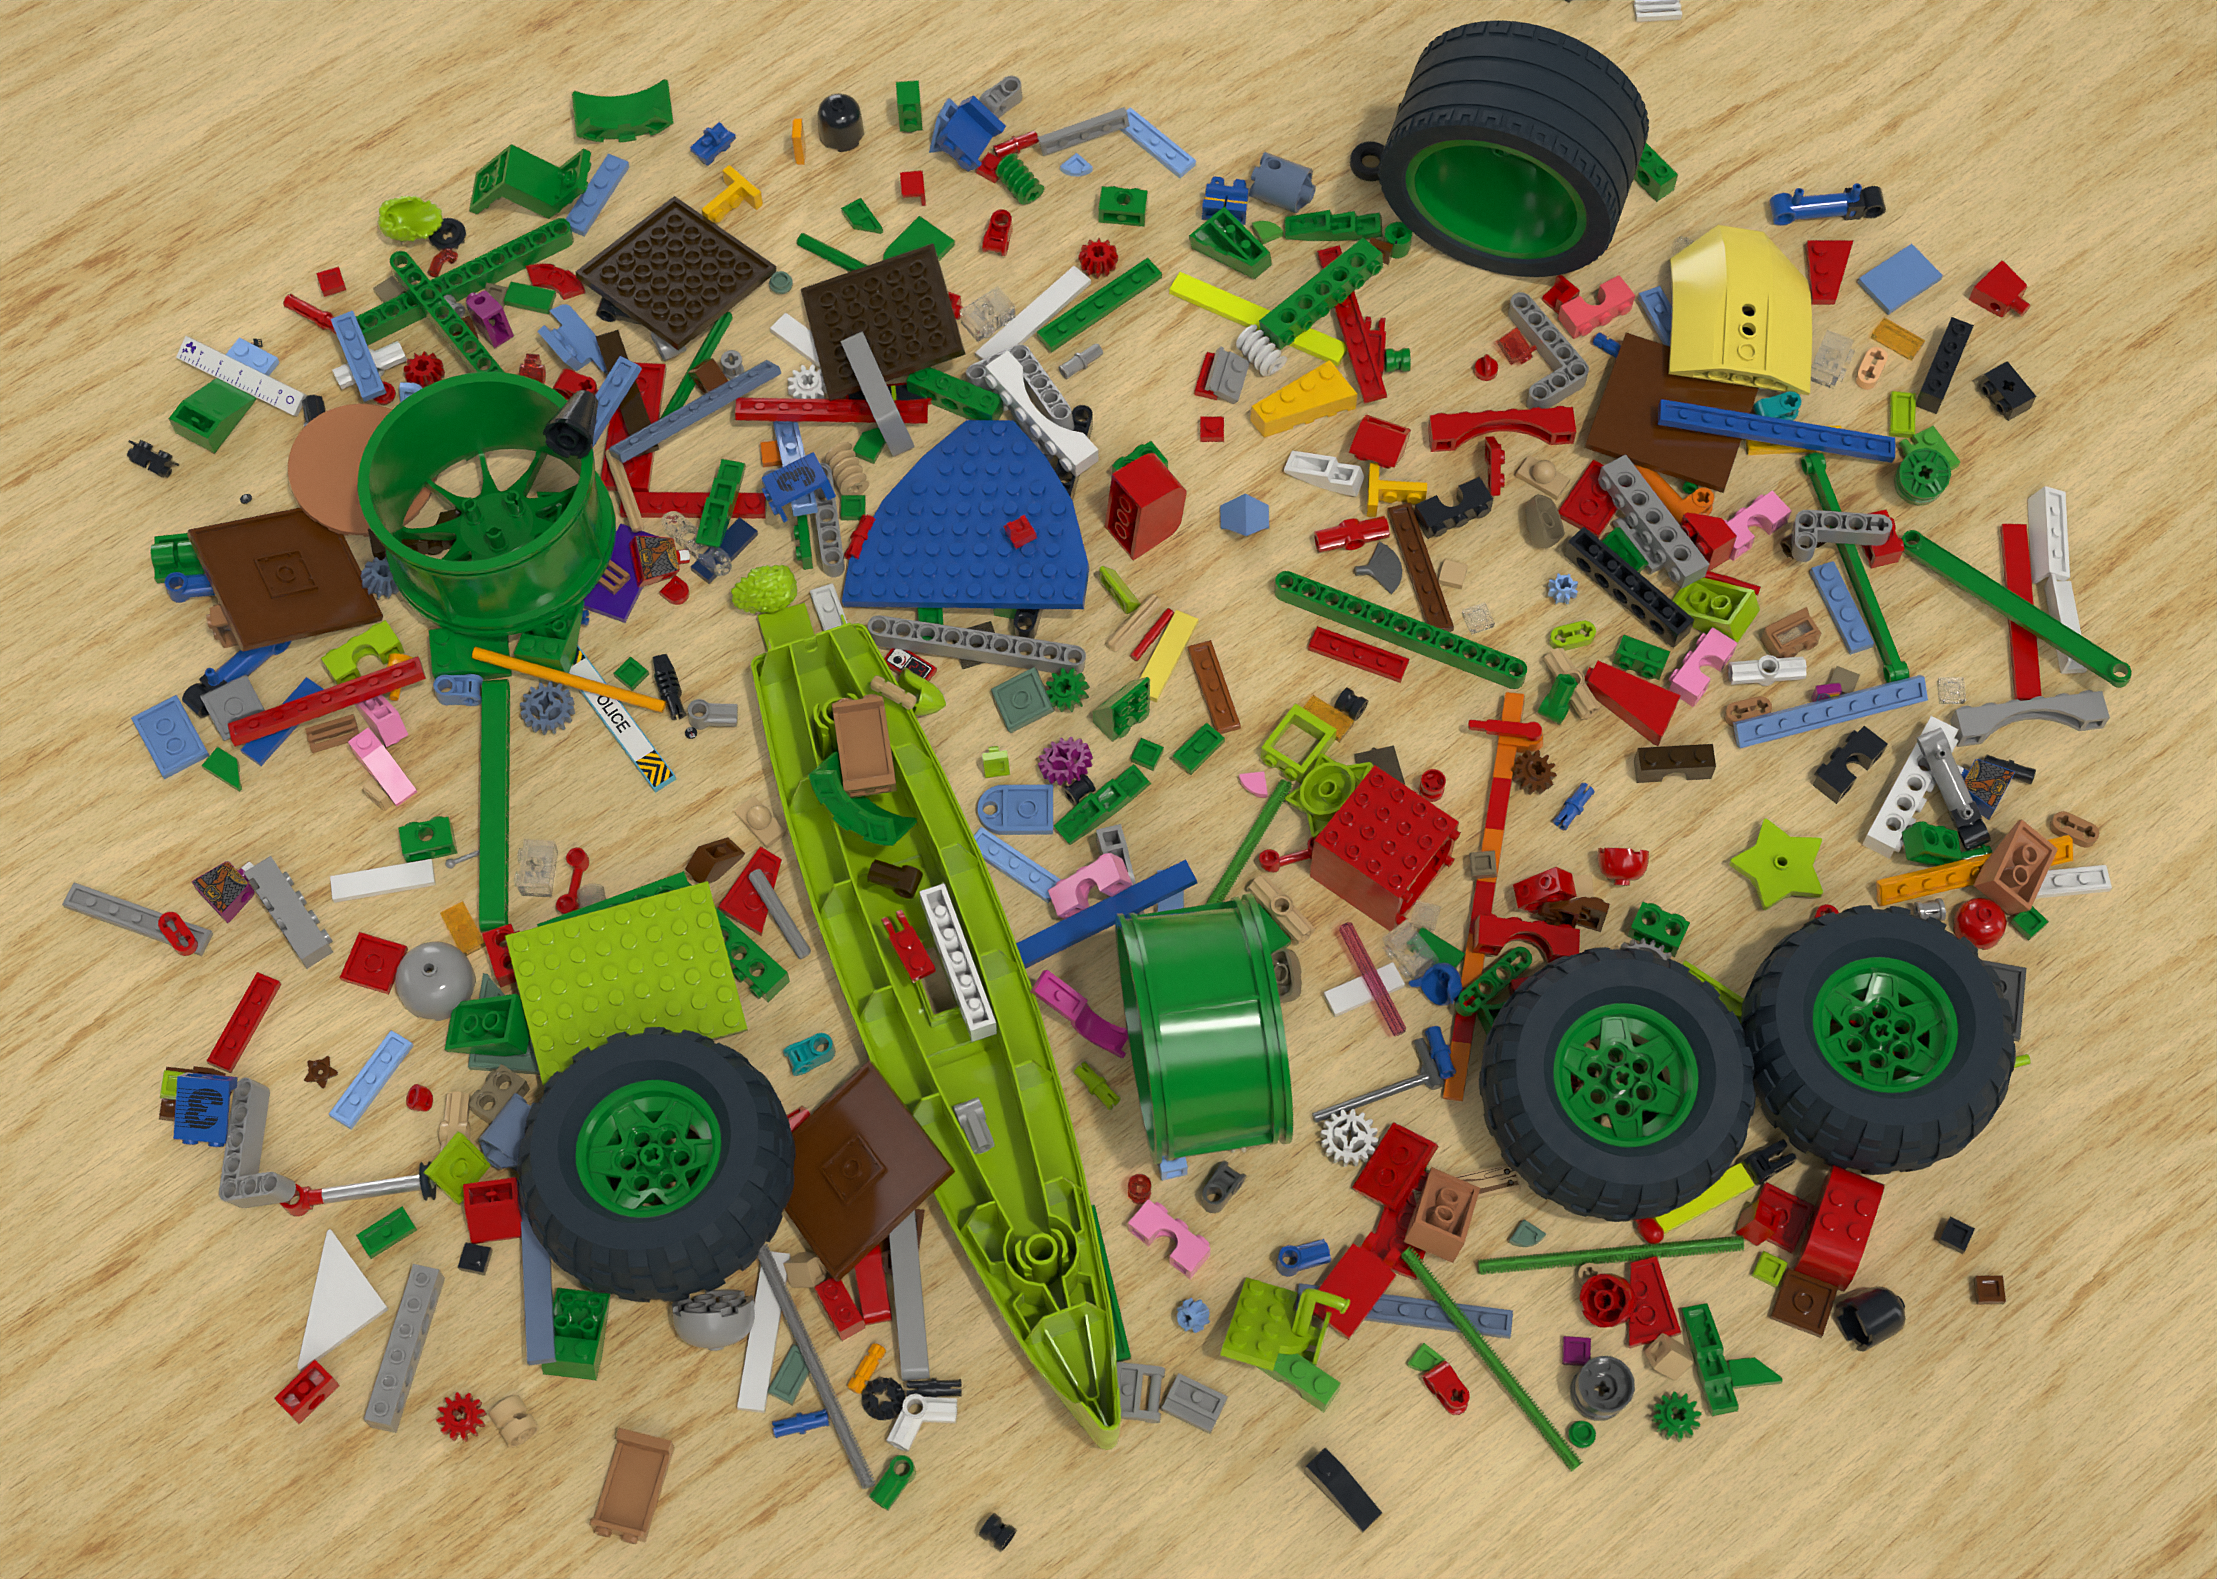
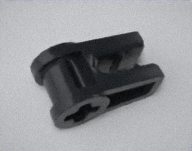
M1784 1139L1751 1154L1741 1162L1743 1167L1748 1168L1754 1177L1753 1182L1756 1186L1768 1181L1774 1175L1797 1161L1798 1158L1794 1153L1781 1157L1776 1162L1769 1161V1159L1776 1155L1779 1156L1785 1150L1787 1143Z

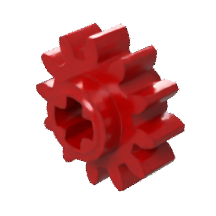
M456 1392V1400L452 1401L446 1397L445 1401L448 1406L446 1408L438 1407V1410L444 1416L439 1417L436 1421L439 1425H445L442 1427L441 1432L444 1435L450 1433L452 1441L455 1442L460 1435L467 1442L469 1433L476 1437L478 1436V1432L475 1429L477 1426L485 1427L480 1417L486 1416L487 1412L484 1409H479L482 1406V1402L480 1399L473 1401L471 1393H467L465 1399H463L460 1393ZM464 1412L467 1415V1417L465 1420L461 1418V1421L459 1422L457 1420V1416H462Z

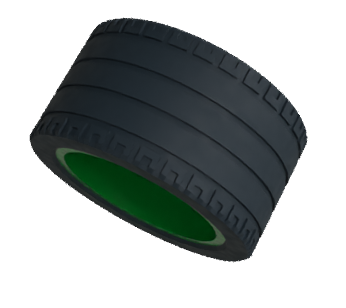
M1493 20L1464 24L1437 36L1421 53L1380 158L1378 176L1380 177L1379 183L1382 186L1381 190L1394 213L1415 235L1435 249L1456 260L1483 270L1511 276L1548 277L1570 273L1596 261L1608 249L1613 239L1648 138L1649 119L1645 108L1646 105L1635 85L1616 64L1596 49L1574 37L1543 26L1517 21Z

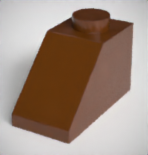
M727 837L698 846L685 870L697 883L707 881L712 883L720 879L741 860L745 852Z

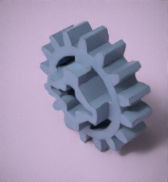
M549 681L547 687H544L542 682L539 683V689L537 690L534 687H530L531 694L523 695L526 702H520V707L523 710L520 713L522 719H525L526 726H532L535 733L541 729L543 735H546L548 730L556 734L557 727L563 730L566 729L564 722L571 723L570 715L575 714L573 706L575 703L573 697H570L569 690L563 691L562 684H558L555 688L551 681Z

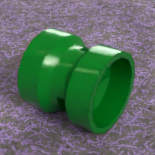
M1393 348L1385 349L1386 373L1394 372L1395 370L1410 372L1411 355L1409 348H1402L1400 351H1395Z

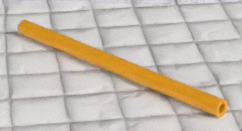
M475 647L472 653V659L663 713L666 701L479 647Z

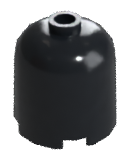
M841 93L832 94L824 98L819 105L817 113L820 141L826 148L838 149V152H846L858 147L859 141L864 136V126L860 106L853 97Z
M1872 1287L1844 1299L1836 1305V1309L1840 1310V1316L1836 1317L1840 1331L1847 1341L1853 1340L1858 1345L1856 1350L1865 1352L1896 1335L1903 1329L1905 1324V1304L1903 1300L1886 1287Z

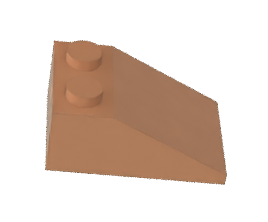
M2022 819L2018 820L1983 864L1973 886L1998 904L2009 915L2030 911L2058 849Z
M1431 1167L1410 1220L1404 1242L1454 1263L1465 1244L1480 1188Z

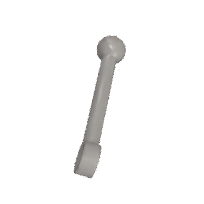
M480 849L454 860L448 859L445 865L451 869L455 864L480 855Z

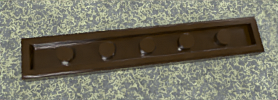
M619 330L595 336L608 374L620 356L629 360ZM635 379L619 405L629 437L651 425ZM658 443L636 455V457L658 451Z

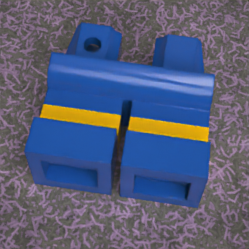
M1212 177L1210 184L1206 186L1205 199L1202 205V220L1210 219L1226 205V209L1242 225H1245L1248 204L1246 181L1236 179L1232 187L1224 186L1225 179L1222 177Z

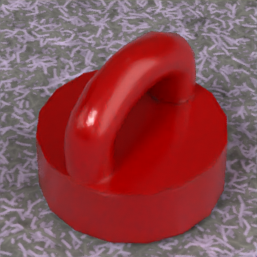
M1485 354L1484 357H1481L1475 363L1474 372L1478 379L1490 381L1497 376L1499 366L1495 359L1491 358L1489 354Z
M413 1085L407 1094V1107L418 1112L429 1111L433 1106L431 1091L426 1086Z

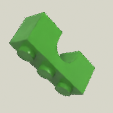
M1279 1353L1273 1371L1257 1367L1276 1381L1284 1380L1294 1386L1302 1394L1304 1400L1325 1413L1339 1392L1341 1385L1339 1381L1299 1354L1288 1355Z

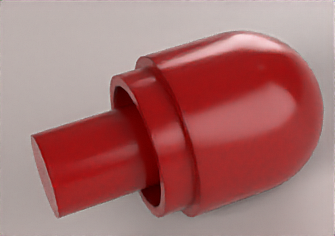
M1654 1218L1634 1219L1638 1224V1233L1646 1242L1658 1244L1663 1240L1664 1230Z

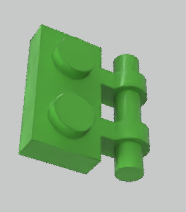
M1934 426L1913 435L1912 442L1914 444L1912 445L1907 438L1899 443L1905 457L1916 449L1929 448L1937 450L1944 455L1950 464L1951 470L1960 465V460ZM1922 470L1919 476L1922 475L1926 479L1929 473H1924Z

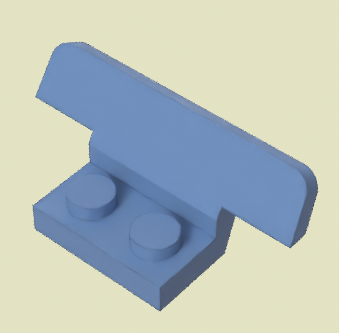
M563 304L549 310L563 326L550 330L543 325L537 332L558 356L575 371L594 361L607 374L608 372L595 337L596 335L571 306Z

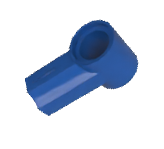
M173 572L165 579V586L169 597L176 603L185 602L191 597L215 595L206 574L185 576L180 572Z
M1324 1239L1296 1247L1292 1245L1285 1246L1279 1252L1276 1269L1282 1276L1292 1277L1298 1271L1330 1263L1331 1257L1328 1244ZM1290 1257L1295 1260L1296 1264L1287 1265L1284 1263L1283 1258Z

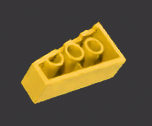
M1329 360L1252 405L1250 421L1265 438L1293 429L1295 425L1313 423L1315 419L1324 416L1332 417L1337 415V412L1346 409L1347 411L1356 409L1358 394Z

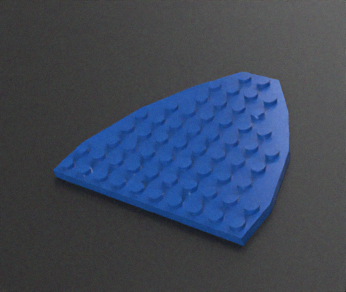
M966 420L923 455L883 499L874 515L876 520L867 534L868 539L864 540L859 559H856L854 556H851L849 559L842 598L844 607L1084 609L1090 567L1073 501L1046 456L1013 420ZM1025 515L1036 532L1037 538L1015 549L1003 526Z

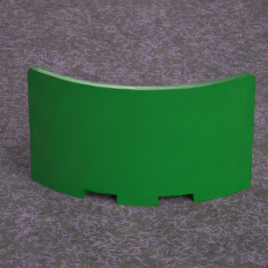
M666 79L645 90L621 96H595L578 91L572 93L576 136L586 140L604 142V139H618L619 143L637 140L636 136L647 133L651 136L655 135L674 123L669 83Z
M839 752L831 754L808 774L816 797L820 804L824 803L834 815L832 819L846 831L852 830L858 835L863 836L865 841L893 846L917 823V818L891 813L874 804L866 796L850 798L843 787Z

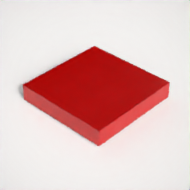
M359 932L339 978L341 981L389 995L395 982L397 968L403 957L407 954L408 947Z
M1765 1182L1757 1201L1760 1199L1781 1213L1776 1233L1766 1241L1793 1253L1815 1205Z

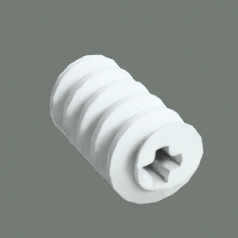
M1251 325L1239 335L1236 347L1242 351L1245 357H1248V361L1254 364V367L1260 371L1261 375H1273L1286 364L1287 357H1280L1281 351L1279 349L1274 350L1275 344H1268L1269 338L1267 336L1263 337V331H1256L1257 325Z

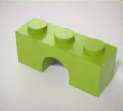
M384 620L381 623L372 625L359 636L350 638L347 643L337 649H331L321 660L332 679L338 685L361 677L357 664L364 656H376L385 665L388 663L389 654H403L405 651L398 637L387 621Z

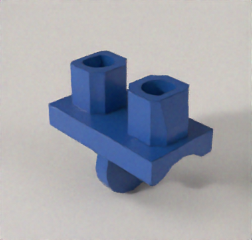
M718 122L713 128L707 127L703 130L704 135L690 147V151L705 165L709 166L714 161V157L731 147L730 144L736 139V135Z

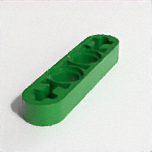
M1516 947L1461 992L1455 999L1454 1006L1456 1011L1462 1016H1471L1477 1012L1481 1005H1485L1510 984L1511 980L1516 979L1530 966L1533 959L1530 951L1524 947ZM1521 956L1524 960L1513 967L1511 963ZM1498 968H1502L1508 973L1507 980L1500 979L1497 976L1496 970ZM1486 983L1489 985L1491 993L1483 994L1479 989V984ZM1474 995L1476 999L1472 1004L1467 1007L1464 1006L1463 1003Z

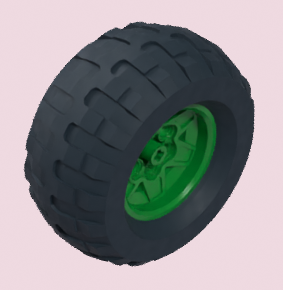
M1861 905L1843 910L1842 913L1836 914L1832 912L1805 923L1800 930L1785 936L1775 945L1771 953L1761 963L1751 981L1743 1000L1740 1024L1743 1029L1742 1036L1745 1045L1750 1048L1754 1062L1753 1086L1756 1097L1761 1103V1110L1775 1129L1779 1127L1783 1133L1790 1137V1144L1805 1154L1809 1151L1824 1159V1164L1828 1166L1835 1165L1843 1169L1861 1170L1862 1174L1881 1175L1890 1174L1891 1171L1897 1170L1901 1173L1930 1167L1939 1160L1950 1158L1959 1153L1984 1130L2002 1104L2008 1091L2010 1077L2016 1061V1047L2014 1036H2012L2015 1029L2009 1000L2004 999L2001 981L1991 965L1986 966L1978 957V949L1967 938L1963 936L1961 939H1958L1955 935L1945 930L1947 924L1929 916L1925 920L1910 915V909L1890 906V908L1882 910L1873 909L1872 905ZM1865 997V1000L1860 1001L1857 998ZM1872 1012H1879L1882 1014L1883 1019L1876 1018ZM1831 1018L1840 1026V1031L1830 1036ZM1848 1021H1855L1860 1027L1854 1028ZM1894 1027L1902 1028L1905 1034H1899ZM1921 1035L1923 1036L1924 1045L1917 1040ZM1847 1045L1855 1046L1858 1052H1851ZM1893 1052H1900L1904 1059L1896 1058ZM1869 1061H1876L1879 1063L1880 1068L1872 1067ZM1858 1062L1862 1076L1852 1071L1844 1063L1855 1064ZM1905 1070L1910 1072L1909 1075L1903 1078L1892 1080L1894 1071Z
M1608 947L1587 949L1579 954L1558 958L1521 983L1502 1006L1486 1037L1482 1051V1067L1479 1073V1091L1483 1100L1486 1126L1490 1135L1494 1136L1496 1143L1500 1147L1502 1158L1513 1172H1518L1528 1182L1531 1190L1545 1200L1550 1199L1564 1206L1566 1211L1579 1216H1593L1612 1222H1628L1634 1219L1659 1217L1680 1208L1699 1197L1724 1175L1736 1155L1741 1151L1747 1138L1749 1122L1755 1109L1756 1093L1753 1086L1755 1070L1751 1051L1745 1045L1742 1036L1743 1029L1733 1011L1729 1012L1725 1004L1719 999V992L1707 981L1702 982L1689 972L1690 969L1672 959L1664 960L1653 956L1651 952L1635 948L1615 950ZM1599 1038L1598 1050L1584 1046L1590 1041ZM1632 1040L1641 1044V1046L1634 1047ZM1608 1052H1615L1619 1056V1062L1613 1063L1610 1061ZM1632 1064H1640L1644 1069V1073L1637 1074L1633 1070ZM1587 1067H1594L1598 1071V1078L1589 1076ZM1661 1071L1663 1073L1664 1082L1657 1078V1075ZM1571 1074L1583 1083L1582 1088L1575 1095L1571 1087ZM1636 1089L1644 1090L1647 1094V1100H1640L1636 1095ZM1590 1094H1599L1602 1098V1103L1595 1104L1592 1102ZM1615 1104L1623 1105L1626 1109V1115H1619L1615 1110ZM1642 1111L1657 1113L1652 1121L1642 1126ZM1601 1114H1606L1612 1128L1600 1125L1592 1119Z
M665 1027L645 1028L644 1033L629 1035L626 1031L607 1037L608 1043L592 1051L588 1046L572 1057L573 1064L562 1073L556 1071L545 1084L544 1095L539 1103H533L526 1120L525 1138L521 1139L518 1156L521 1204L540 1244L562 1270L576 1277L581 1284L592 1290L605 1294L614 1293L621 1299L650 1303L651 1299H662L669 1302L689 1299V1294L703 1289L710 1292L726 1284L724 1279L734 1274L738 1269L743 1272L757 1259L759 1250L764 1243L770 1242L774 1237L783 1218V1208H786L794 1187L795 1176L793 1174L796 1150L790 1123L780 1099L765 1075L753 1067L745 1056L726 1045L716 1044L713 1039L693 1031L683 1030L681 1033L672 1032ZM689 1128L692 1131H694L700 1137V1139H686ZM669 1139H676V1141L673 1144L665 1145V1143ZM649 1140L646 1146L639 1147L642 1141ZM689 1159L686 1165L678 1166L681 1160ZM630 1163H636L635 1167L631 1170H625L626 1166ZM701 1169L698 1178L689 1187L687 1178L692 1177L697 1170ZM609 1177L621 1179L616 1192L611 1187ZM676 1182L672 1188L665 1189L668 1183ZM649 1184L648 1188L644 1191H638L641 1185ZM656 1197L664 1203L655 1206H643L645 1203L652 1202Z

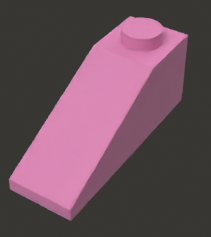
M382 695L354 704L374 734L386 747L398 743L408 735L398 711Z
M369 727L348 741L353 754L396 806H399L417 793L415 787Z

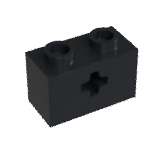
M2008 361L1986 372L1979 385L1983 395L1992 401L1997 412L2003 415L2007 421L2031 409L2036 398L2035 393Z

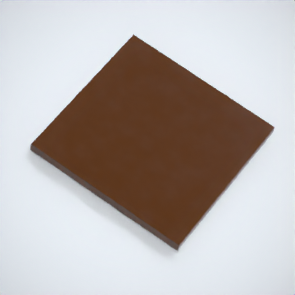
M1626 333L1584 448L1616 459L1627 455L1635 465L1724 493L1742 438L1658 425V404L1663 399L1750 414L1759 388L1668 374L1670 346Z
M301 508L188 530L187 536L242 652L375 623L383 619V614L373 594L369 595L368 589L362 588V571L344 535L330 531L317 521H313Z
M868 1060L792 1132L796 1150L793 1167L795 1179L790 1200L784 1210L832 1278L839 1282L956 1171L876 1065Z

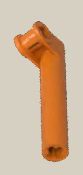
M1633 464L1679 525L1683 515L1687 512L1707 516L1711 514L1714 494L1710 489L1699 488L1685 499H1682L1656 471Z

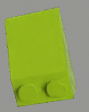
M1701 578L1680 589L1672 600L1695 619L1692 627L1705 634H1708L1713 627L1737 643L1760 611L1754 590L1707 578Z

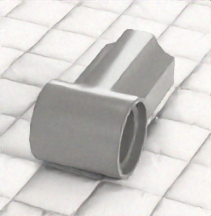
M702 699L693 700L688 706L689 723L698 730L705 729L708 726L737 727L738 706L737 704L708 703ZM697 712L705 713V715L701 717H697L694 714H696Z
M978 1097L953 1106L956 1119L961 1129L964 1130L974 1154L984 1153L995 1146L985 1121V1112Z

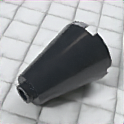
M585 390L577 391L546 424L543 436L545 435L546 445L554 453L565 458H569L570 455L578 456L577 459H581L589 454L593 446L598 400L593 393Z

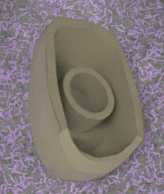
M1539 494L1532 497L1526 506V522L1531 533L1532 542L1539 548H1550L1565 535L1561 517L1552 499Z
M1281 948L1274 951L1271 957L1280 1003H1286L1300 997L1302 971L1295 952L1290 949Z

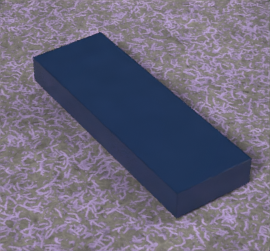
M739 517L727 529L720 549L709 547L691 566V571L710 584L758 536V531Z

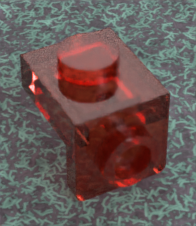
M1517 327L1496 341L1511 365L1520 362V364L1527 362L1533 357L1531 353L1537 349L1535 345H1528Z

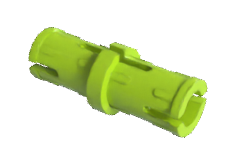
M1087 1062L1081 1063L1082 1068L1079 1065L1074 1070V1074L1088 1087V1092L1091 1095L1095 1094L1108 1110L1113 1109L1112 1105L1116 1106L1121 1098L1106 1084V1079L1099 1077Z

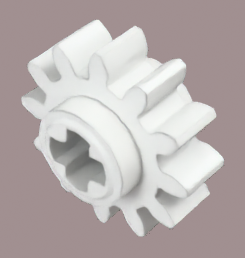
M801 365L800 373L796 370L792 371L793 377L788 378L789 395H793V399H825L824 393H827L821 369L816 372L814 365H811L810 370H806V367Z

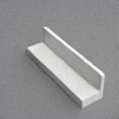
M2044 486L2028 498L2031 579L2034 584L2054 573L2056 579L2060 581H2066L2070 578L2066 493Z
M2055 573L2051 574L2044 586L2049 615L2081 635L2071 581H2057ZM2056 649L2061 674L2086 673L2087 668Z

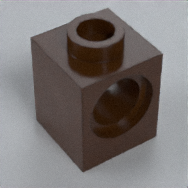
M714 358L705 359L688 372L703 395L728 382V379Z

